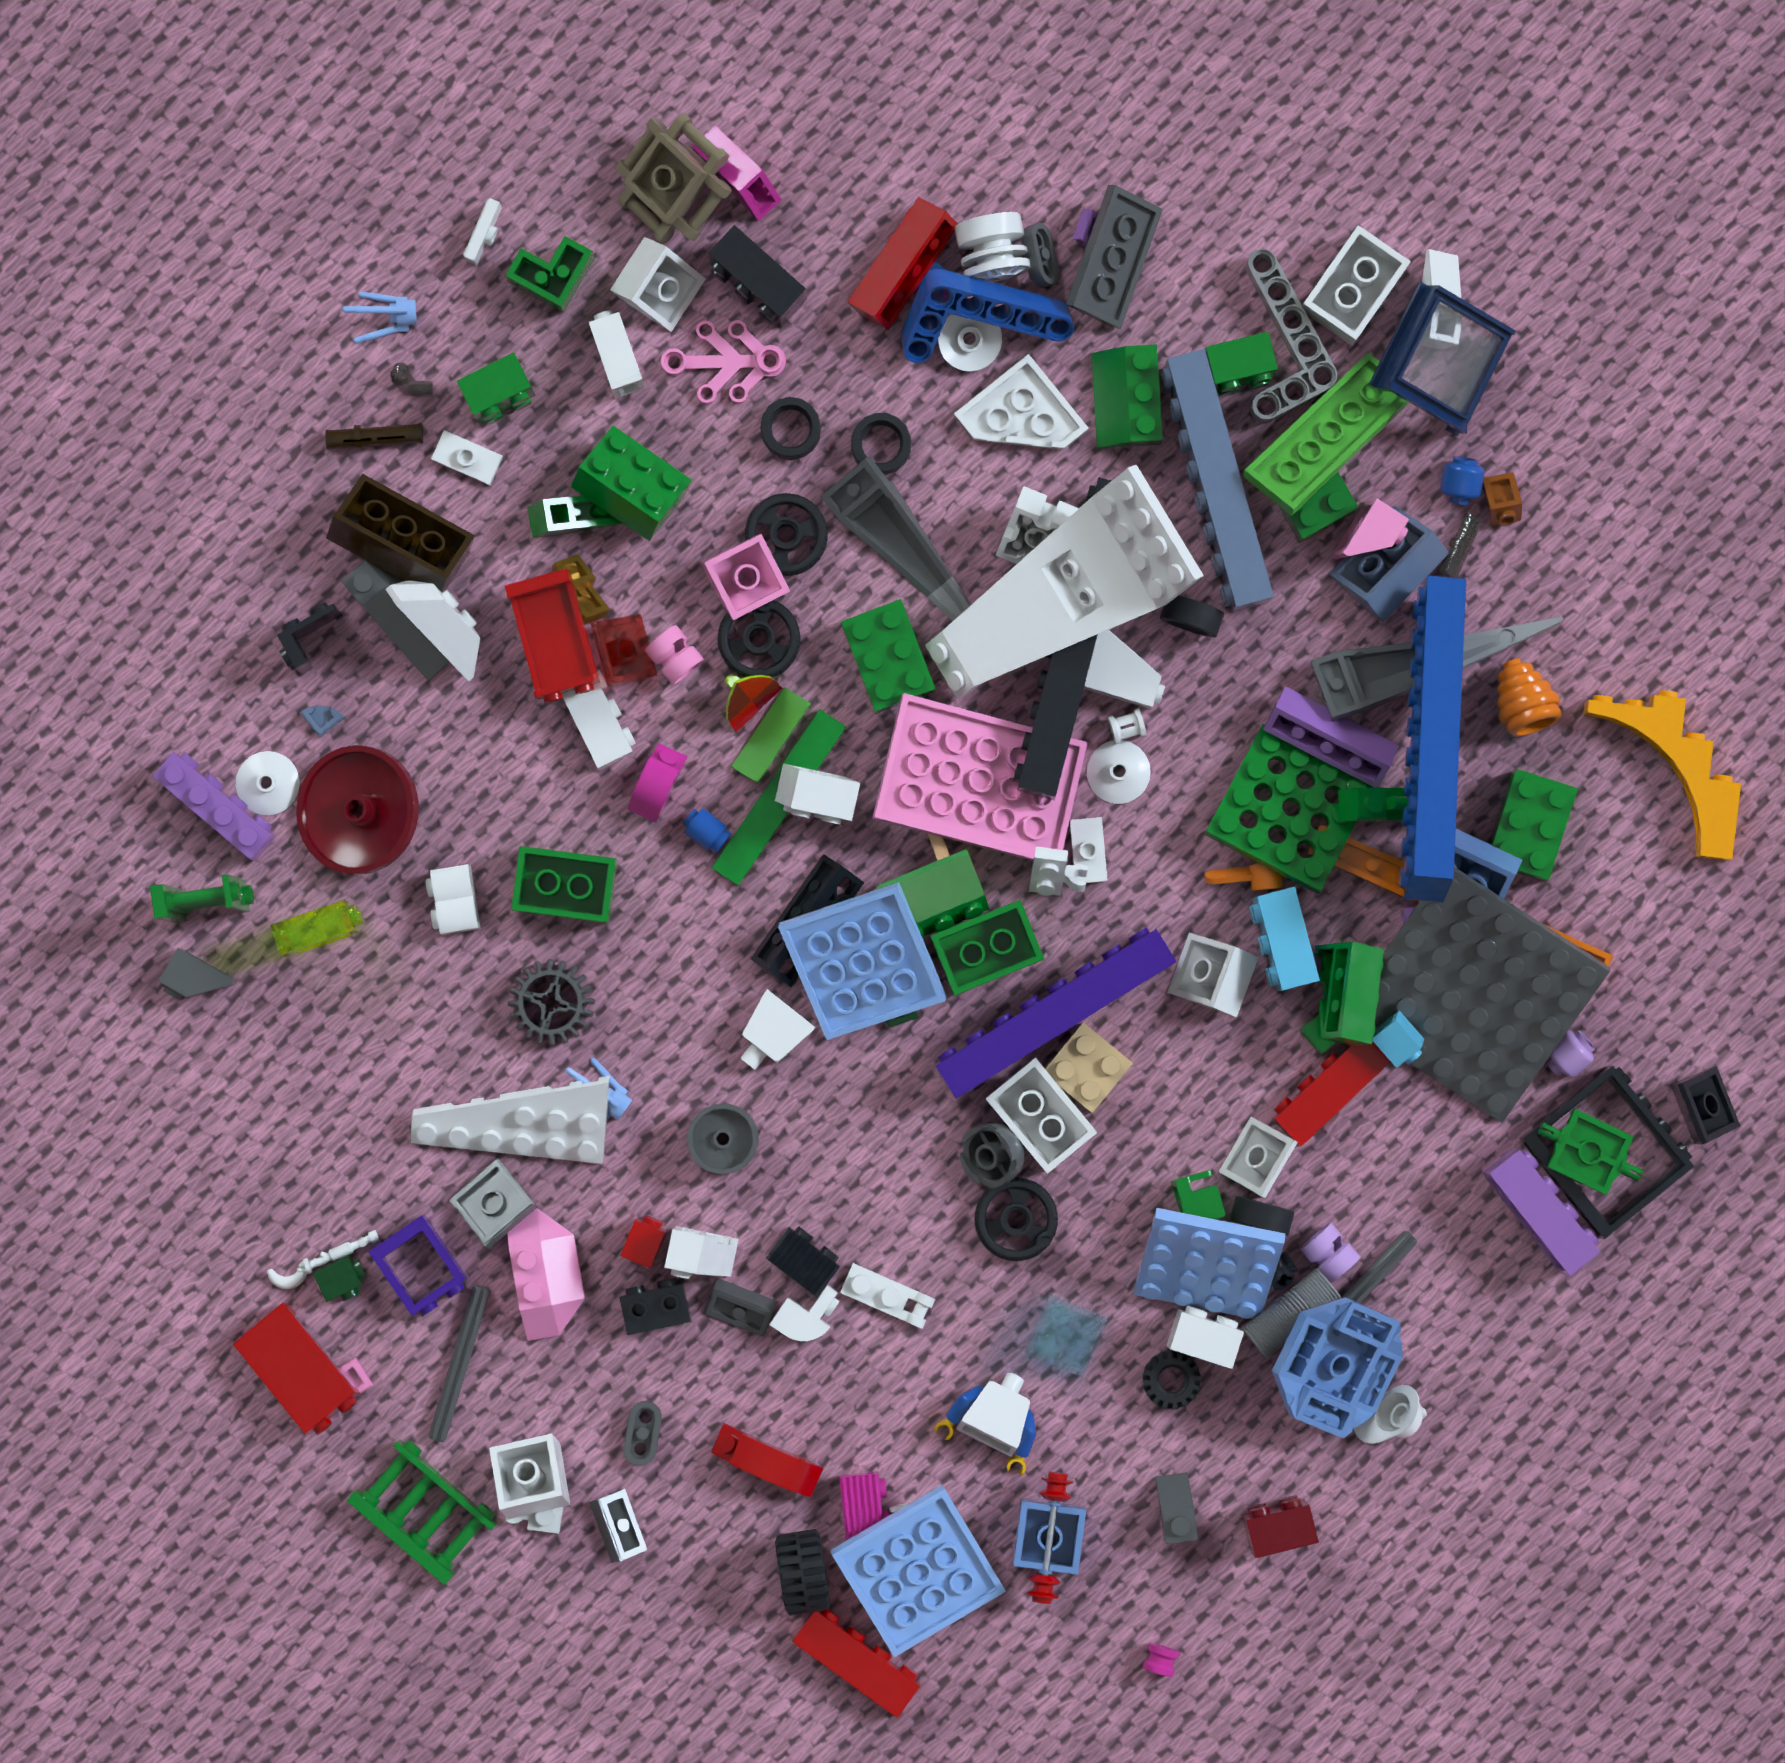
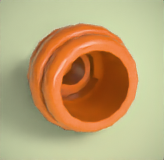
M1520 658L1512 659L1502 665L1503 670L1497 676V680L1500 683L1497 687L1499 695L1497 706L1500 709L1498 717L1501 724L1506 726L1509 735L1514 737L1526 736L1556 723L1562 714L1558 707L1560 705V698L1557 692L1552 690L1549 681L1543 680L1541 673L1534 671L1531 663L1521 662Z

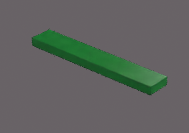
M819 709L783 763L817 771L846 729V726ZM783 764L712 867V869L737 886L740 885L789 813L783 810V804L775 801Z

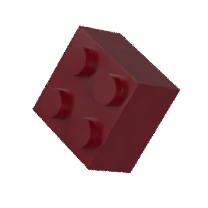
M1297 1495L1279 1499L1280 1505L1269 1508V1506H1266V1503L1256 1504L1247 1507L1248 1513L1241 1514L1250 1551L1255 1558L1319 1543L1310 1505L1304 1499L1300 1500Z

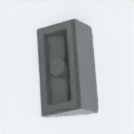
M717 1278L704 1314L764 1337L778 1301Z
M625 1489L589 1502L611 1563L622 1561L647 1550Z

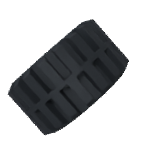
M811 1529L777 1535L775 1548L784 1606L789 1616L828 1610L830 1595L821 1537L818 1531Z

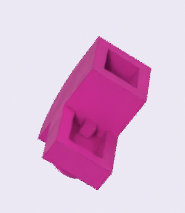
M658 743L641 773L627 810L656 823L688 756Z

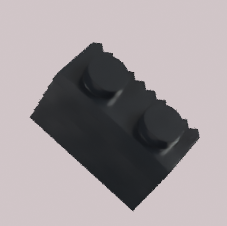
M800 1226L796 1230L789 1227L767 1255L766 1259L815 1297H818L840 1268V1265L836 1263L839 1256L826 1246H823L820 1250L810 1243L814 1237Z

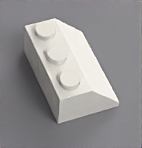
M1036 1057L986 1097L989 1104L1047 1174L1097 1134V1131Z

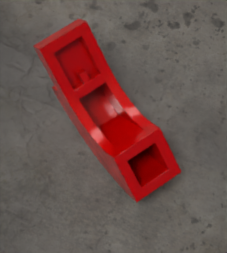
M723 1423L711 1451L712 1454L728 1461L729 1464L807 1497L812 1496L823 1471V1467L799 1455L772 1446Z

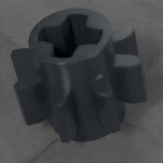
M1287 1251L1280 1255L1271 1283L1276 1290L1288 1287L1294 1280L1292 1272L1297 1271V1267Z

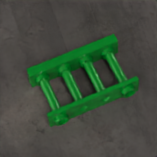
M229 874L221 875L223 886L182 892V889L164 884L150 886L154 919L171 923L185 922L186 914H190L191 910L226 905V908L243 913L250 912L249 904H254L253 889L251 885H246L244 879Z
M399 1439L393 1445L400 1452L397 1458L369 1490L365 1489L362 1492L356 1489L346 1501L445 1585L456 1573L451 1569L454 1565L452 1561L483 1525L490 1530L497 1525V1522L493 1519L496 1514L482 1502L477 1506L419 1455L422 1453V1450L409 1439L405 1443ZM411 1461L424 1473V1476L394 1511L389 1510L386 1513L378 1506L380 1502L379 1497ZM436 1483L449 1496L418 1532L414 1531L410 1534L402 1527L405 1523L403 1519L430 1487ZM458 1504L462 1505L474 1517L443 1553L439 1552L435 1555L427 1548L429 1544L428 1539Z

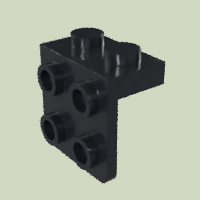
M326 602L311 609L309 611L311 616L299 621L296 618L281 627L283 631L277 634L284 648L279 650L288 668L290 667L292 671L297 669L301 674H304L313 669L298 640L342 616L335 604L328 606Z

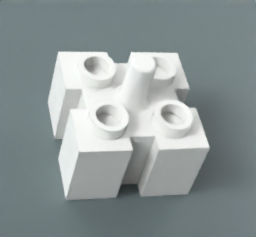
M1023 486L996 556L1018 564L1079 508L1060 500L1058 505L1054 506L1045 502L1047 495Z

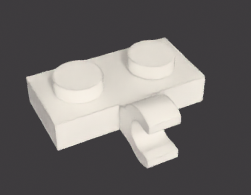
M1036 847L1029 892H1037L1044 896H1060L1063 882L1073 891L1083 892L1085 891L1086 881L1078 880L1075 877H1086L1088 867L1081 864L1066 865L1068 851Z

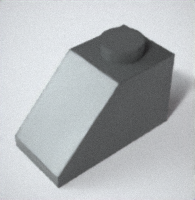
M177 948L158 982L166 985L163 990L164 992L180 1000L182 996L192 998L235 986L237 979L184 949Z
M1188 1473L1155 1476L1165 1543L1171 1544L1198 1540Z

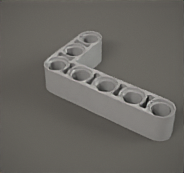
M1258 249L1248 259L1246 264L1247 274L1300 371L1255 396L1250 405L1251 416L1255 421L1266 424L1325 394L1334 386L1337 380V371L1276 256L1268 249ZM1259 258L1264 259L1269 263L1270 269L1267 272L1260 273L1254 269L1253 261ZM1274 286L1280 287L1284 291L1285 298L1280 301L1271 299L1268 289ZM1289 314L1295 315L1299 319L1300 326L1295 329L1286 327L1283 317ZM1304 342L1310 343L1314 347L1315 354L1311 357H1304L1300 354L1298 345ZM1319 370L1327 372L1330 383L1327 385L1317 384L1313 377L1314 372ZM1290 385L1299 387L1302 397L1298 400L1289 399L1286 396L1285 388ZM1261 400L1271 402L1274 408L1273 413L1270 415L1261 414L1257 409V403Z

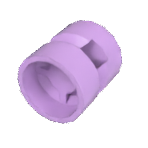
M1331 1222L1322 1227L1299 1249L1311 1263L1317 1262L1319 1264L1318 1269L1330 1283L1343 1275L1361 1257L1350 1243H1342L1343 1235Z

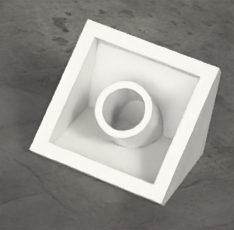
M1250 1117L1220 1168L1219 1173L1258 1196L1265 1198L1298 1142Z

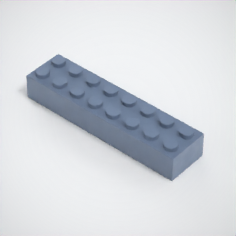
M1205 348L1168 358L1160 374V379L1164 392L1170 391L1171 404H1168L1172 422H1179L1181 429L1179 430V435H1177L1180 451L1182 454L1186 452L1188 454L1189 461L1188 465L1185 466L1189 483H1196L1198 490L1196 496H1194V501L1198 514L1205 515L1206 523L1202 529L1207 546L1213 545L1215 551L1213 558H1211L1215 576H1222L1224 585L1220 589V595L1224 607L1230 606L1231 612L1234 613L1267 604L1274 595Z

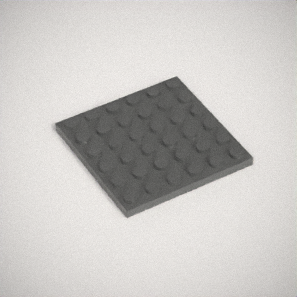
M1454 867V879L1444 902L1419 901L1383 953V970L1380 976L1375 1029L1399 1010L1424 1038L1422 1048L1420 1049L1422 1053L1411 1064L1503 1123L1607 977L1611 968Z

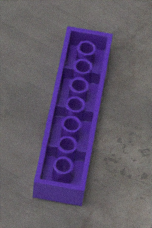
M1147 927L1128 938L1131 942L1129 946L1122 949L1118 944L1101 956L1104 961L1097 966H1094L1092 961L1074 972L1077 978L1068 984L1065 979L1060 980L1047 988L1050 994L1047 997L1039 1000L1037 995L1019 1006L1022 1012L1012 1018L1010 1013H1007L992 1023L995 1029L989 1033L984 1034L981 1029L965 1039L968 1046L957 1052L955 1047H952L939 1055L937 1058L940 1063L935 1065L954 1098L957 1099L1176 963V959L1157 929L1149 932Z

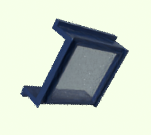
M1419 282L1372 376L1369 386L1377 391H1388L1396 394L1447 424L1445 430L1456 436L1459 433L1467 434V425L1511 336L1516 331L1442 286L1426 285Z

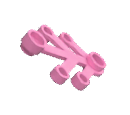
M735 320L729 324V336L734 340L740 339L754 355H740L715 331L713 323L702 321L696 327L697 336L703 341H708L721 355L685 356L681 350L673 348L667 350L661 358L663 370L672 376L682 374L685 369H721L708 384L699 387L697 395L699 401L703 404L713 403L717 396L716 393L741 368L754 369L740 384H734L729 390L730 399L737 404L747 400L748 393L764 376L775 377L782 373L786 366L784 352L775 345L763 346L747 330L746 324L741 320ZM738 324L744 328V332L740 336L732 333L731 330L734 325ZM702 326H710L712 333L709 336H702L700 334ZM767 356L776 358V364L773 367H768L764 364V359ZM673 357L681 361L680 366L676 369H672L668 365L669 360ZM708 388L712 390L713 396L711 399L704 400L701 397L703 389ZM736 388H742L745 391L742 399L733 397V391Z

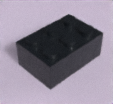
M735 225L708 253L710 267L712 268L711 272L724 284L729 280L736 289L735 294L746 304L749 305L751 302H754L758 306V314L771 326L776 322L782 327L807 300L806 288Z

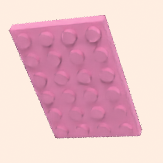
M903 693L896 715L872 819L1034 861L1036 847L1063 850L1087 742L1071 738L1055 800L1017 791L1019 783L1014 782L1013 778L1017 763L1024 764L1027 752L1022 751L1021 748L1025 732L1032 733V727Z

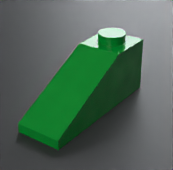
M583 495L542 499L527 507L532 538L565 535L623 524Z

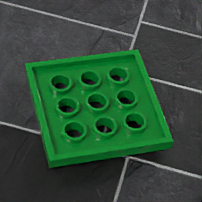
M1262 724L1204 835L1319 895L1356 824L1339 823V803H1329L1325 798V792L1327 790H1336L1338 792V790L1374 787L1263 730L1265 724ZM1271 760L1280 761L1284 765V772L1282 774L1272 773L1268 769V762ZM1299 775L1309 776L1312 779L1313 787L1310 789L1300 788L1296 782V777ZM1256 787H1265L1270 792V799L1267 801L1258 800L1254 796V789ZM1288 801L1295 803L1299 808V814L1296 816L1286 815L1283 812L1282 804ZM1248 813L1254 816L1256 826L1253 828L1242 826L1239 820L1240 815ZM1316 816L1324 818L1327 822V829L1324 831L1315 830L1311 825V818ZM1273 828L1281 830L1285 835V841L1282 843L1272 842L1268 837V831ZM1302 843L1310 845L1313 849V856L1311 858L1301 857L1297 853V845Z

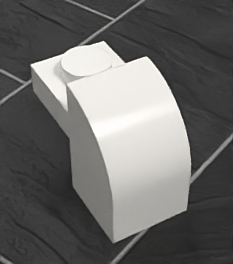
M827 1284L810 1311L787 1297L769 1325L793 1340L810 1341L817 1339L825 1334L831 1326L820 1318L823 1314L828 1317L832 1314L839 1303V1300L835 1298L838 1291Z

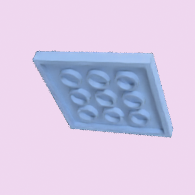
M899 882L780 922L778 926L826 1040L946 1001L947 995Z
M1156 1208L1133 1295L1151 1300L1157 1299L1172 1302L1181 1306L1207 1309L1211 1312L1236 1315L1245 1319H1254V1317H1257V1314L1259 1315L1263 1311L1284 1246L1285 1233Z
M943 1485L938 1486L830 1550L833 1558L894 1657L1006 1592Z

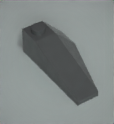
M366 560L341 581L428 681L450 663L396 606L386 591V588L390 585L404 581Z

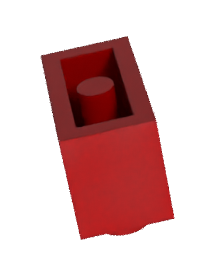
M648 1215L644 1216L643 1220L637 1218L633 1223L620 1256L645 1267H653L668 1231L662 1228L664 1222Z

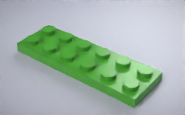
M1368 352L1244 470L1243 477L1292 516L1399 414L1409 402L1392 392L1377 391L1369 386L1380 361Z

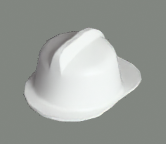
M1400 1385L1385 1392L1375 1415L1363 1424L1355 1427L1354 1432L1361 1441L1369 1444L1380 1443L1392 1437L1406 1438L1417 1432L1422 1420L1427 1416V1412L1420 1405L1416 1390L1409 1385Z

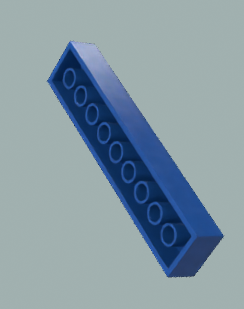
M1427 576L1424 587L1418 588L1417 600L1413 602L1412 619H1416V629L1412 630L1411 648L1415 649L1414 659L1412 658L1410 662L1409 677L1414 678L1413 688L1409 689L1408 707H1412L1411 718H1408L1406 736L1411 737V741L1405 755V766L1410 767L1409 777H1406L1404 782V796L1408 797L1407 807H1404L1402 826L1407 827L1406 837L1402 838L1401 857L1406 858L1399 878V886L1405 887L1404 899L1443 903L1454 879L1466 579Z

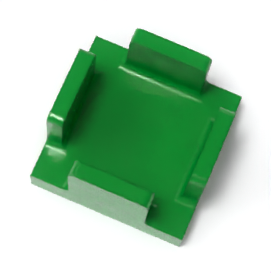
M1211 1169L1170 1181L1180 1213L1210 1219H1218L1225 1216V1210L1217 1186H1208L1192 1191L1189 1184L1190 1182L1212 1176Z

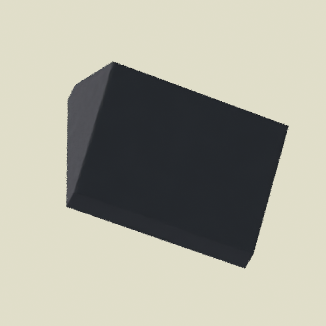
M1717 1066L1670 1084L1694 1144L1702 1145L1740 1127Z

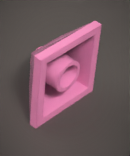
M1378 498L1366 501L1331 556L1335 559L1392 547L1394 543L1399 545L1408 532L1405 526L1409 519Z
M762 534L756 535L701 562L716 594L732 620L790 592Z

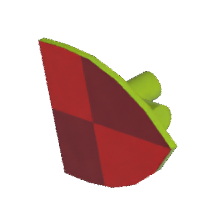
M734 674L727 676L724 683L731 691L726 705V718L730 726L737 732L782 689L779 683L770 676L765 675L748 676L742 679Z

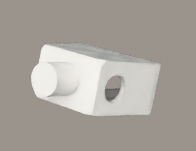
M767 989L742 1033L752 1044L741 1056V1059L755 1070L767 1055L778 1063L812 1033L816 1027Z

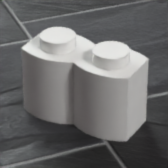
M466 864L430 870L431 878L426 879L428 897H434L436 910H431L433 928L439 929L441 935L481 929L471 866Z

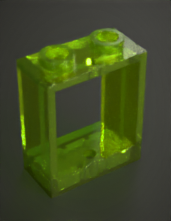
M342 900L270 926L280 956L291 957L361 933L359 925L364 924L358 906L352 905L349 901Z

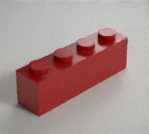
M918 197L912 207L906 212L898 228L889 237L887 244L877 259L872 262L870 269L860 284L854 289L848 303L864 318L889 330L923 280L925 274L930 270L954 234V227L958 223L945 210Z
M1373 1041L1372 1045L1351 1046L1344 1044L1347 1048L1337 1056L1333 1052L1320 1064L1324 1069L1315 1078L1310 1074L1297 1086L1300 1092L1292 1100L1287 1096L1273 1109L1277 1114L1272 1119L1291 1139L1298 1142V1147H1302L1391 1062Z
M831 1610L811 1612L793 1637L792 1642L898 1718L920 1688V1682L916 1680L918 1674L905 1664H902L900 1668L889 1661L892 1655L879 1645H876L873 1649L863 1641L866 1636L854 1627L850 1626L846 1630L837 1623L840 1618Z

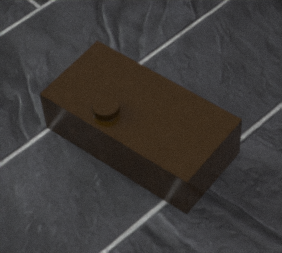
M365 474L360 476L334 514L326 539L402 581L433 583L442 593L447 589L466 560L475 535Z

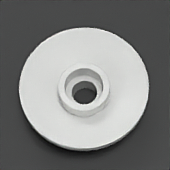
M949 314L938 338V345L941 354L950 365L963 371H977L990 365L999 354L1002 345V333L999 326ZM968 332H972L975 335V340L972 344H966L963 341V336Z
M1114 740L1099 746L1090 756L1087 764V780L1093 792L1102 800L1114 804L1128 803L1138 798L1145 791L1150 780V764L1145 753L1135 744L1121 740L1120 744H1115ZM1117 765L1123 766L1125 769L1124 776L1116 777L1113 774V768Z
M265 751L250 756L243 762L236 776L238 797L248 805L247 808L260 815H274L283 812L291 806L299 792L300 780L297 769L287 757L276 752ZM264 777H270L272 780V785L267 789L261 786V780Z

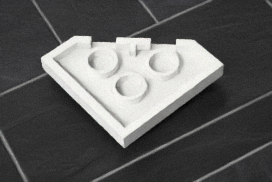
M1029 354L954 413L955 418L972 439L977 441L1064 450L1089 429Z

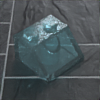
M1048 1293L1024 1353L1052 1366L1084 1377L1108 1317Z

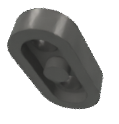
M1038 222L1027 226L1024 229L1022 245L1026 246L1028 251L1026 257L1029 259L1031 266L1029 269L1030 279L1041 288L1056 284L1059 280L1060 272L1052 235L1043 223Z
M651 1401L638 1402L633 1406L629 1414L624 1454L626 1459L636 1466L647 1465L654 1459L657 1452L662 1413L660 1408ZM642 1411H649L651 1413L652 1419L650 1422L644 1423L640 1420V1413ZM637 1443L646 1445L647 1451L645 1454L639 1455L635 1452L634 1448Z

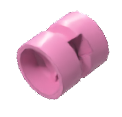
M677 625L672 626L658 636L644 650L656 665H663L661 672L672 685L679 683L704 661V658L694 646L686 645L687 637Z

